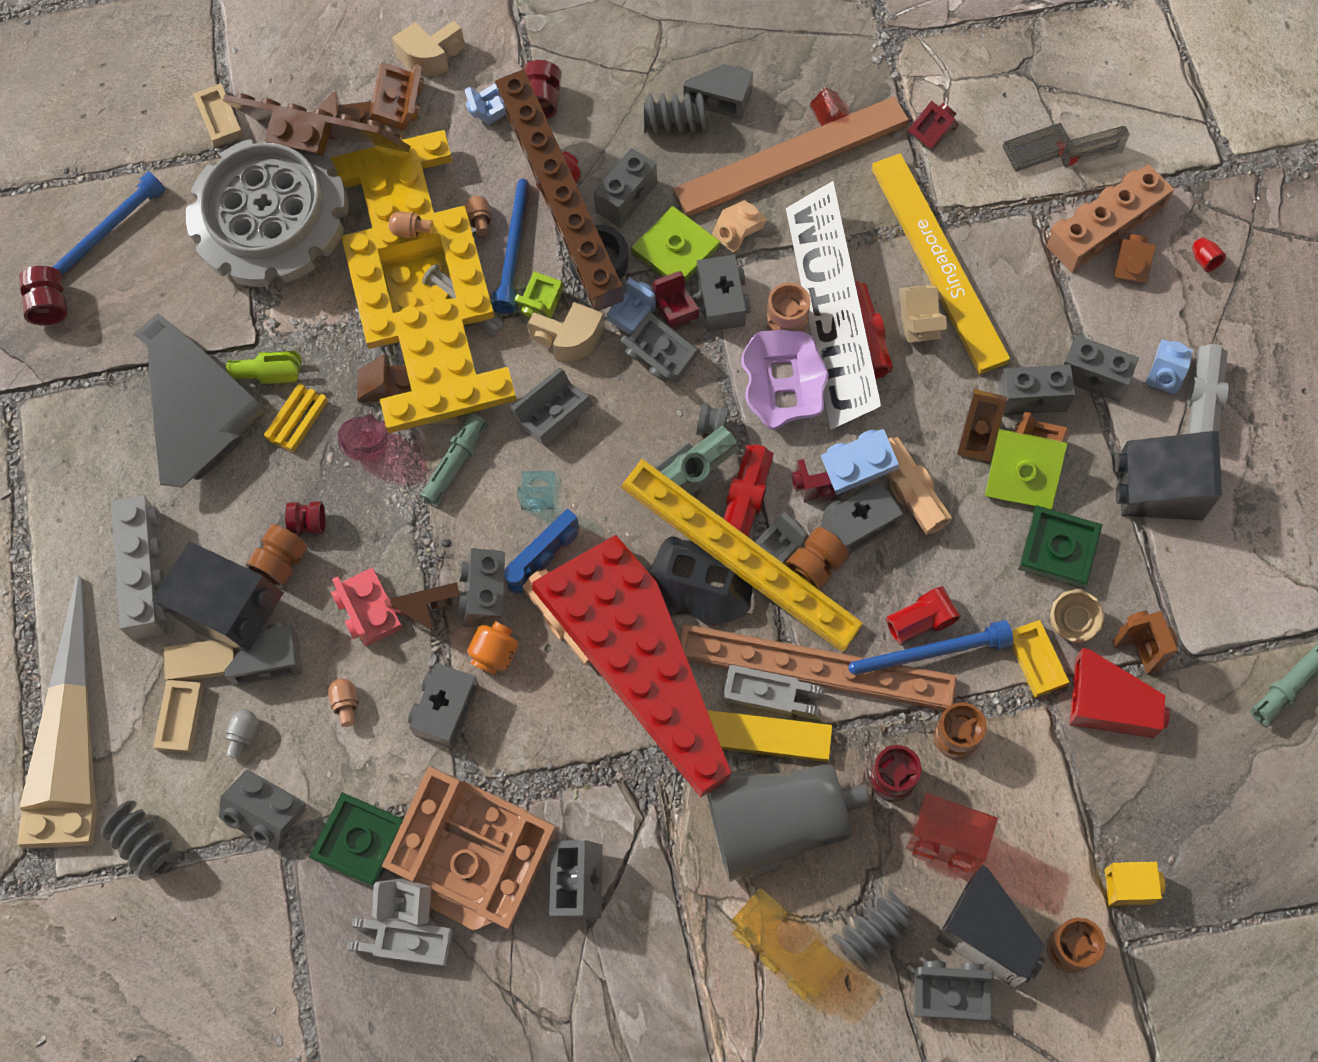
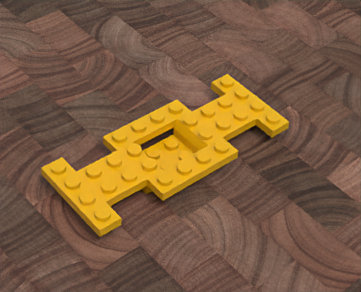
M445 130L402 140L411 146L409 153L375 146L330 157L338 171L335 177H340L346 188L362 184L372 225L371 229L342 236L367 346L369 349L400 342L412 390L380 399L385 425L389 434L517 401L508 367L476 375L464 325L495 317L465 205L436 213L433 211L423 169L453 162ZM396 212H414L420 215L421 220H433L434 230L433 233L420 232L419 237L401 238L390 232L388 221ZM435 264L441 266L438 269L452 280L456 298H449V294L438 285L431 287L428 284H422V279L429 268Z

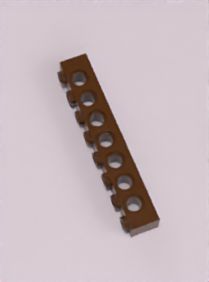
M522 69L495 80L499 100L592 308L601 311L624 301L622 284L525 70Z

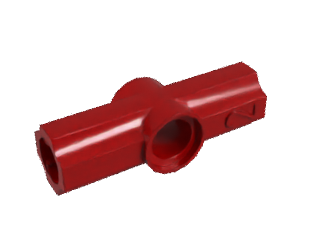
M855 281L875 379L883 378L886 374L892 372L893 369L885 343L883 319L880 313H875L866 283Z
M757 444L746 446L737 477H733L726 501L727 509L723 517L724 520L748 538L755 516L760 513L767 487L765 483L774 457V452H771L765 446Z

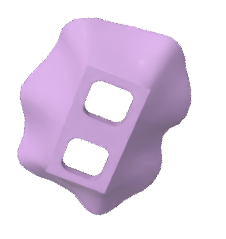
M789 330L761 331L755 334L744 349L741 357V365L749 376L745 398L750 409L771 430L779 429L786 423L794 420L812 418L821 414L824 409V389L829 374L820 357L813 337L801 331ZM789 362L792 365V377L776 379L772 376V364ZM792 391L796 394L797 405L795 407L779 408L776 406V393Z

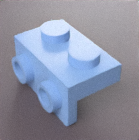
M884 429L866 431L858 437V440L848 444H835L827 450V453L820 455L837 495L900 469Z

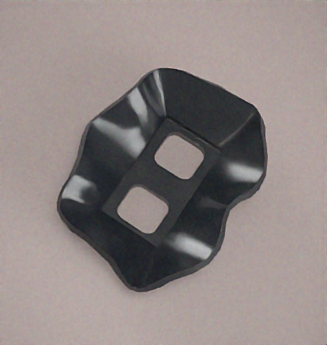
M675 536L668 537L660 546L655 560L647 570L657 582L669 613L690 614L704 623L715 625L738 619L744 616L751 608L753 586L691 540H682ZM680 556L693 559L696 562L693 573L689 578L672 573L676 559ZM711 566L722 567L729 571L723 587H716L705 582Z

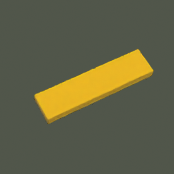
M707 710L722 750L821 762L829 761L832 725Z

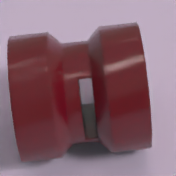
M323 501L310 502L308 505H302L300 502H287L285 508L286 529L295 535H300L303 531H309L312 535L324 534L326 513Z

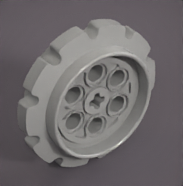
M251 139L242 141L220 154L222 160L215 166L207 165L192 187L191 192L197 201L187 206L186 224L189 236L198 244L196 251L204 262L217 274L225 276L231 272V276L236 283L247 286L266 287L270 285L271 280L275 277H280L284 283H287L314 270L316 267L314 259L320 255L328 257L340 241L344 228L339 218L346 216L349 209L346 187L340 177H335L338 171L325 153L323 156L296 151L281 144L266 143L264 141L254 144Z

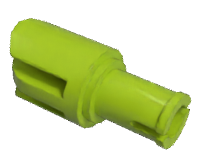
M296 351L259 352L255 359L227 360L226 372L234 380L257 378L263 385L292 383L298 380L302 366V357Z

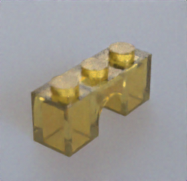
M760 887L731 920L730 926L734 929L731 935L744 948L748 949L750 946H753L762 955L759 961L771 973L776 975L780 971L790 980L787 987L798 998L804 1001L808 997L814 1002L845 964L817 938L806 950L799 953H792L783 949L777 940L776 931L787 918L788 912Z

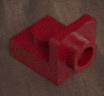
M931 100L907 131L930 150L934 151L951 128L954 130L958 128L959 124L954 118L957 113L942 102L938 106Z

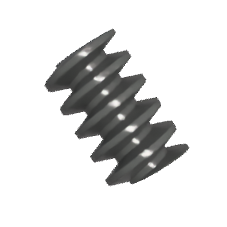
M661 93L658 103H655L652 94H648L644 103V134L647 133L649 125H652L655 134L659 133L661 125H664L667 134L671 133L674 125L677 126L679 133H683L686 124L689 125L691 133L696 132L698 124H701L703 132L706 133V102H704L701 93L697 94L695 102H692L689 93L685 94L682 102L679 101L676 93H673L670 102H667L664 93Z
M131 800L119 805L107 817L102 825L101 835L110 841L112 848L119 850V856L122 859L128 860V866L132 870H137V877L142 881L156 878L170 869L181 857V852L175 850L167 854L172 847V842L165 840L160 844L158 843L163 837V832L159 829L149 833L154 827L153 820L149 819L140 823L145 817V811L140 809L131 813L137 802Z
M888 890L890 901L883 897L877 899L876 903L879 911L871 906L865 909L868 920L858 915L854 917L856 929L849 925L842 927L845 939L837 934L832 935L835 944L852 965L858 964L866 970L869 969L866 956L870 955L879 961L881 957L878 946L881 945L888 951H891L892 946L889 938L892 936L902 942L904 940L900 930L902 927L912 933L916 931L912 922V916L891 890Z

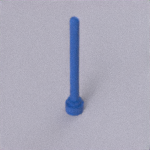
M147 171L139 179L140 183L136 186L138 189L53 267L58 269L62 275L65 274L146 199L158 198L166 190L163 184L151 172Z
M521 178L517 182L501 284L492 293L491 299L492 309L503 314L515 312L517 305L514 301L516 294L513 289L529 190V182L525 178Z
M1001 620L991 623L990 627H986L984 632L853 661L849 664L848 670L853 675H859L986 645L1000 650L1013 646V634L1008 621Z

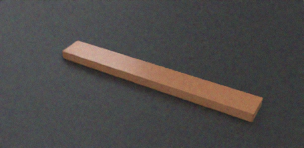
M893 96L674 187L673 195L684 215L691 217L908 125L909 119Z
M683 624L680 643L687 661L691 663L728 670L730 665L798 678L800 682L810 683L823 688L943 711L954 703L957 675L904 665L853 675L848 670L849 664L865 658Z

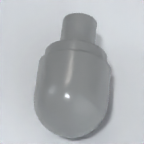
M239 710L232 715L226 730L227 735L225 739L229 740L230 743L225 756L239 760L243 746H249L250 742L253 741L258 728V719L253 712Z

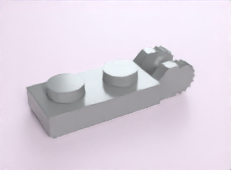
M730 665L722 701L786 715L793 713L799 717L819 719L821 713L819 708L813 705L794 702L796 693L811 698H823L825 688L800 682L798 678Z
M353 918L351 927L359 931L377 932L375 944L357 940L348 941V951L370 954L376 958L448 967L454 934L453 929L424 924L416 925L388 919L375 921Z

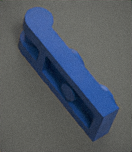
M568 508L505 568L504 577L508 589L512 593L519 594L524 592L522 586L526 583L527 579L537 569L542 570L552 562L555 556L554 553L562 545L566 547L571 544L577 537L579 530L578 518Z

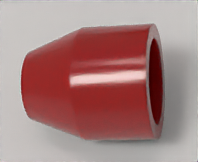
M1204 237L1199 238L1192 245L1194 258L1205 272H1211L1220 267L1227 257L1217 243Z

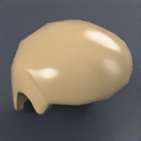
M1082 589L1062 593L1053 602L1050 611V621L1054 631L1061 638L1072 643L1092 640L1101 631L1105 616L1099 600Z

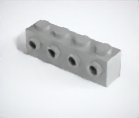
M145 496L111 501L120 629L132 641L167 635L166 620H168V612L152 601L165 580L160 557L163 556V547L158 536V526H160L158 508L152 506Z

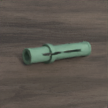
M470 413L457 436L451 438L449 442L451 446L430 477L427 485L419 494L423 501L431 506L438 507L443 495L450 487L468 456L471 457L475 452L474 446L488 426V423L483 418Z
M1318 643L1280 681H1275L1269 687L1270 691L1250 709L1251 715L1257 722H1262L1263 725L1268 726L1285 707H1291L1297 701L1295 697L1318 675Z

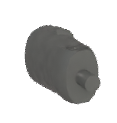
M833 765L815 766L789 773L758 774L753 771L731 774L729 780L707 794L729 882L747 876L754 878L768 872L773 873L781 865V862L817 847L849 839L852 834L847 811L870 805L867 789L864 784L841 790Z

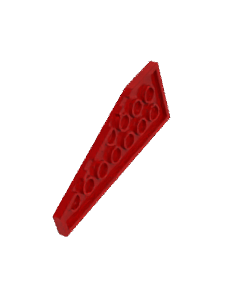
M614 535L533 581L532 590L699 797L702 798L729 780L731 770L659 586L620 538Z

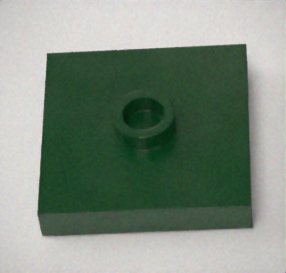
M1036 505L1018 570L1085 589L1088 585L1103 524Z
M341 792L309 858L374 888L375 882H379L385 870L382 867L383 862L404 819Z

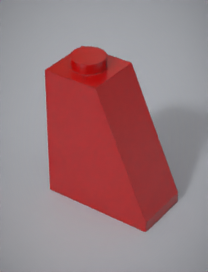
M1082 648L1076 656L1069 725L1155 738L1163 728L1166 729L1168 727L1170 709L1165 707L1166 695L1092 650Z

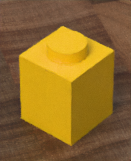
M1157 862L1112 863L1104 869L1109 906L1153 905L1161 900V894L1165 893V878L1162 872H1158Z

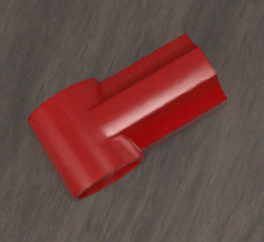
M940 586L923 594L916 603L887 616L886 622L893 639L901 645L930 630L934 632L941 631L957 622L961 616L944 586Z

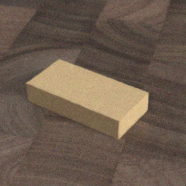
M222 84L193 94L215 147L244 137L231 105L223 101L226 93Z
M216 640L164 647L165 680L191 681L225 676L224 670L237 655L236 648Z
M166 680L153 745L155 750L192 754L204 686L201 683Z

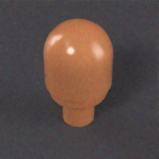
M472 196L465 204L470 226L476 228L478 236H486L489 233L488 225L492 219L490 205L484 197Z
M396 212L390 217L388 227L390 232L397 237L414 238L419 237L420 232L433 233L434 222L433 220H421L420 215L414 212Z
M340 678L333 681L329 687V701L333 713L340 716L341 726L349 727L355 724L353 712L358 709V696L353 682Z

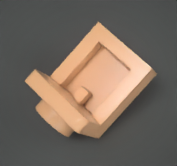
M744 200L722 211L712 235L729 250L735 252L739 250L746 236L763 229L767 218L754 205Z

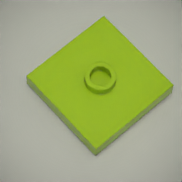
M672 206L631 247V253L662 277L681 271L685 276L686 282L697 271V260L710 258L720 247V241Z
M999 429L984 493L985 496L1052 509L1067 442Z

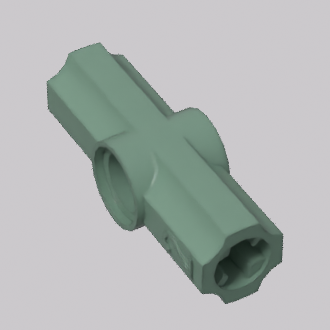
M721 426L689 451L677 456L673 463L663 469L661 473L686 491L696 482L703 481L712 470L739 451L738 442L731 432L724 426ZM688 459H692L697 466L696 473L692 477L685 471V464Z

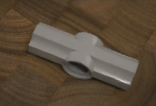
M1209 344L1199 346L1197 350L1194 377L1191 380L1187 394V406H1190L1187 434L1220 430L1221 412L1225 407L1229 385L1225 382L1228 351L1224 350L1221 345Z

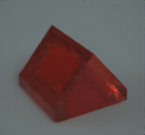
M826 87L819 92L809 105L820 126L850 115L838 93Z

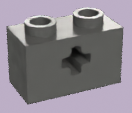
M631 148L593 191L595 212L621 227L657 185V163Z
M735 255L697 260V278L707 332L745 326L746 314L751 313L749 295H743L741 286L745 285L743 266L737 267Z
M1075 335L1063 365L1071 364L1074 386L1120 402L1131 382L1139 357Z
M1071 364L1004 368L998 384L999 395L1007 396L1003 415L1024 414V412L1032 414L1067 412L1075 396Z
M880 481L873 486L867 484L860 487L854 492L853 497L845 502L838 500L830 504L824 510L825 513H823L821 526L834 534L851 554L899 527L903 513Z
M436 663L433 672L428 671L423 680L422 691L424 693L420 703L413 705L408 717L409 728L416 737L454 750L480 686L476 676ZM446 699L449 705L447 707L441 706L438 711L435 707L436 703L442 704Z
M587 840L551 841L549 916L564 919H601L602 844Z

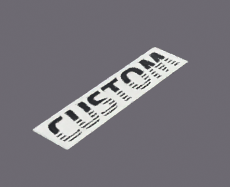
M833 181L786 208L801 286L806 289L811 301L808 320L811 336L816 342L820 357L829 374L824 389V401L830 430L881 406Z

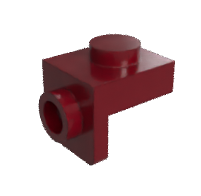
M681 271L653 281L656 307L671 328L699 318V308L685 288V276Z
M804 459L797 460L796 471L792 472L791 476L796 492L801 491L804 502L816 499L829 501L839 496V494H836L827 472L809 476Z

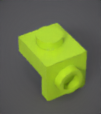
M534 271L524 295L517 294L514 301L521 308V313L531 318L533 313H537L551 319L565 284L561 280Z

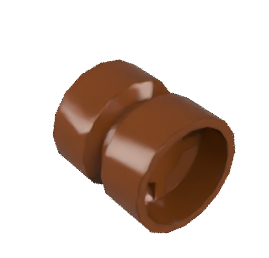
M271 524L261 539L264 547L256 548L245 566L263 575L275 586L283 588L293 573L291 564H298L309 546L289 530Z
M817 527L804 541L803 545L805 548H798L785 562V565L818 590H821L831 579L830 571H838L849 558L850 553L834 534L824 528Z
M959 702L948 706L942 713L933 733L937 749L944 756L951 759H964L971 756L983 740L987 730L986 719L982 711L975 705L967 702Z
M1076 917L1067 920L1057 927L1047 940V954L1050 961L1057 969L1065 973L1075 974L1095 965L1105 952V937L1102 930L1096 923L1087 918Z

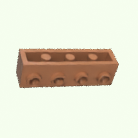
M1149 163L1138 171L1133 169L1122 179L1120 184L1115 187L1111 185L1104 189L1097 200L1091 204L1089 202L1082 204L1076 210L1074 216L1068 220H1059L1050 230L1051 236L1047 247L1073 273L1164 209L1175 189Z

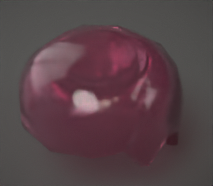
M368 414L364 417H353L345 421L338 431L340 450L347 457L355 461L369 462L381 456L388 445V430L385 420L380 422L372 414Z

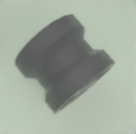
M702 403L696 435L705 436L706 434H711L721 426L726 428L729 408L720 407L715 409L709 404Z

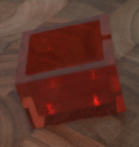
M926 793L917 809L905 849L913 851V857L925 862H933L936 859L948 863L947 868L956 873L968 875L969 871L975 873L986 861L998 817Z

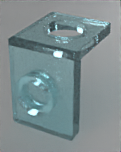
M555 471L522 472V487H517L521 510L533 512L555 510ZM536 479H542L548 484V486L529 487L530 483Z

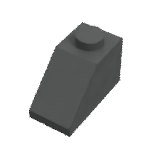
M723 64L686 80L683 85L684 96L686 93H689L692 102H695L697 94L701 93L704 102H706V110L742 119L753 90V72L739 66L733 67Z
M284 623L268 625L266 629L261 630L248 652L239 651L224 670L225 677L233 686L302 674L298 634L291 625Z

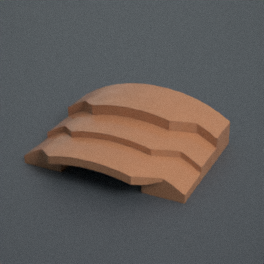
M428 766L382 867L402 876L403 879L431 886L430 909L473 931L492 923L510 929L525 895L528 894L542 861H545L551 849V841L555 840L560 827L475 785L437 768Z

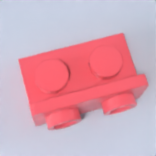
M373 567L341 582L339 577L332 579L336 590L332 591L331 594L339 610L346 608L350 619L346 620L345 623L353 639L360 637L366 647L403 629L396 613L385 606L384 600L388 599Z

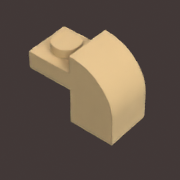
M455 20L432 36H429L415 21L392 37L397 58L410 71H412L415 64L421 65V76H437L449 71L447 59L457 55L465 47L462 28Z
M933 285L899 288L901 316L907 341L911 343L941 339V330L947 329L946 316L939 313L938 288Z
M575 302L564 323L537 313H533L528 322L531 338L542 346H553L555 360L563 362L577 361L589 355L597 346L605 330L604 313Z

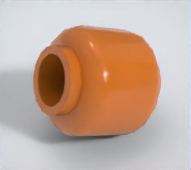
M494 621L492 627L488 625L479 626L467 650L468 655L472 658L470 664L493 675H496L497 671L507 670L519 645L518 641L511 636L513 629Z

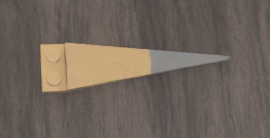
M79 574L75 579L19 807L22 813L17 845L22 849L94 845L97 802L87 690L84 581Z

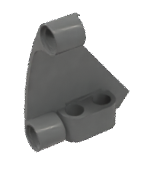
M157 313L133 335L138 337L148 347L151 400L160 485L183 488L191 479L199 480L219 464L237 447L241 441V435L265 415L266 412L211 357L167 319Z

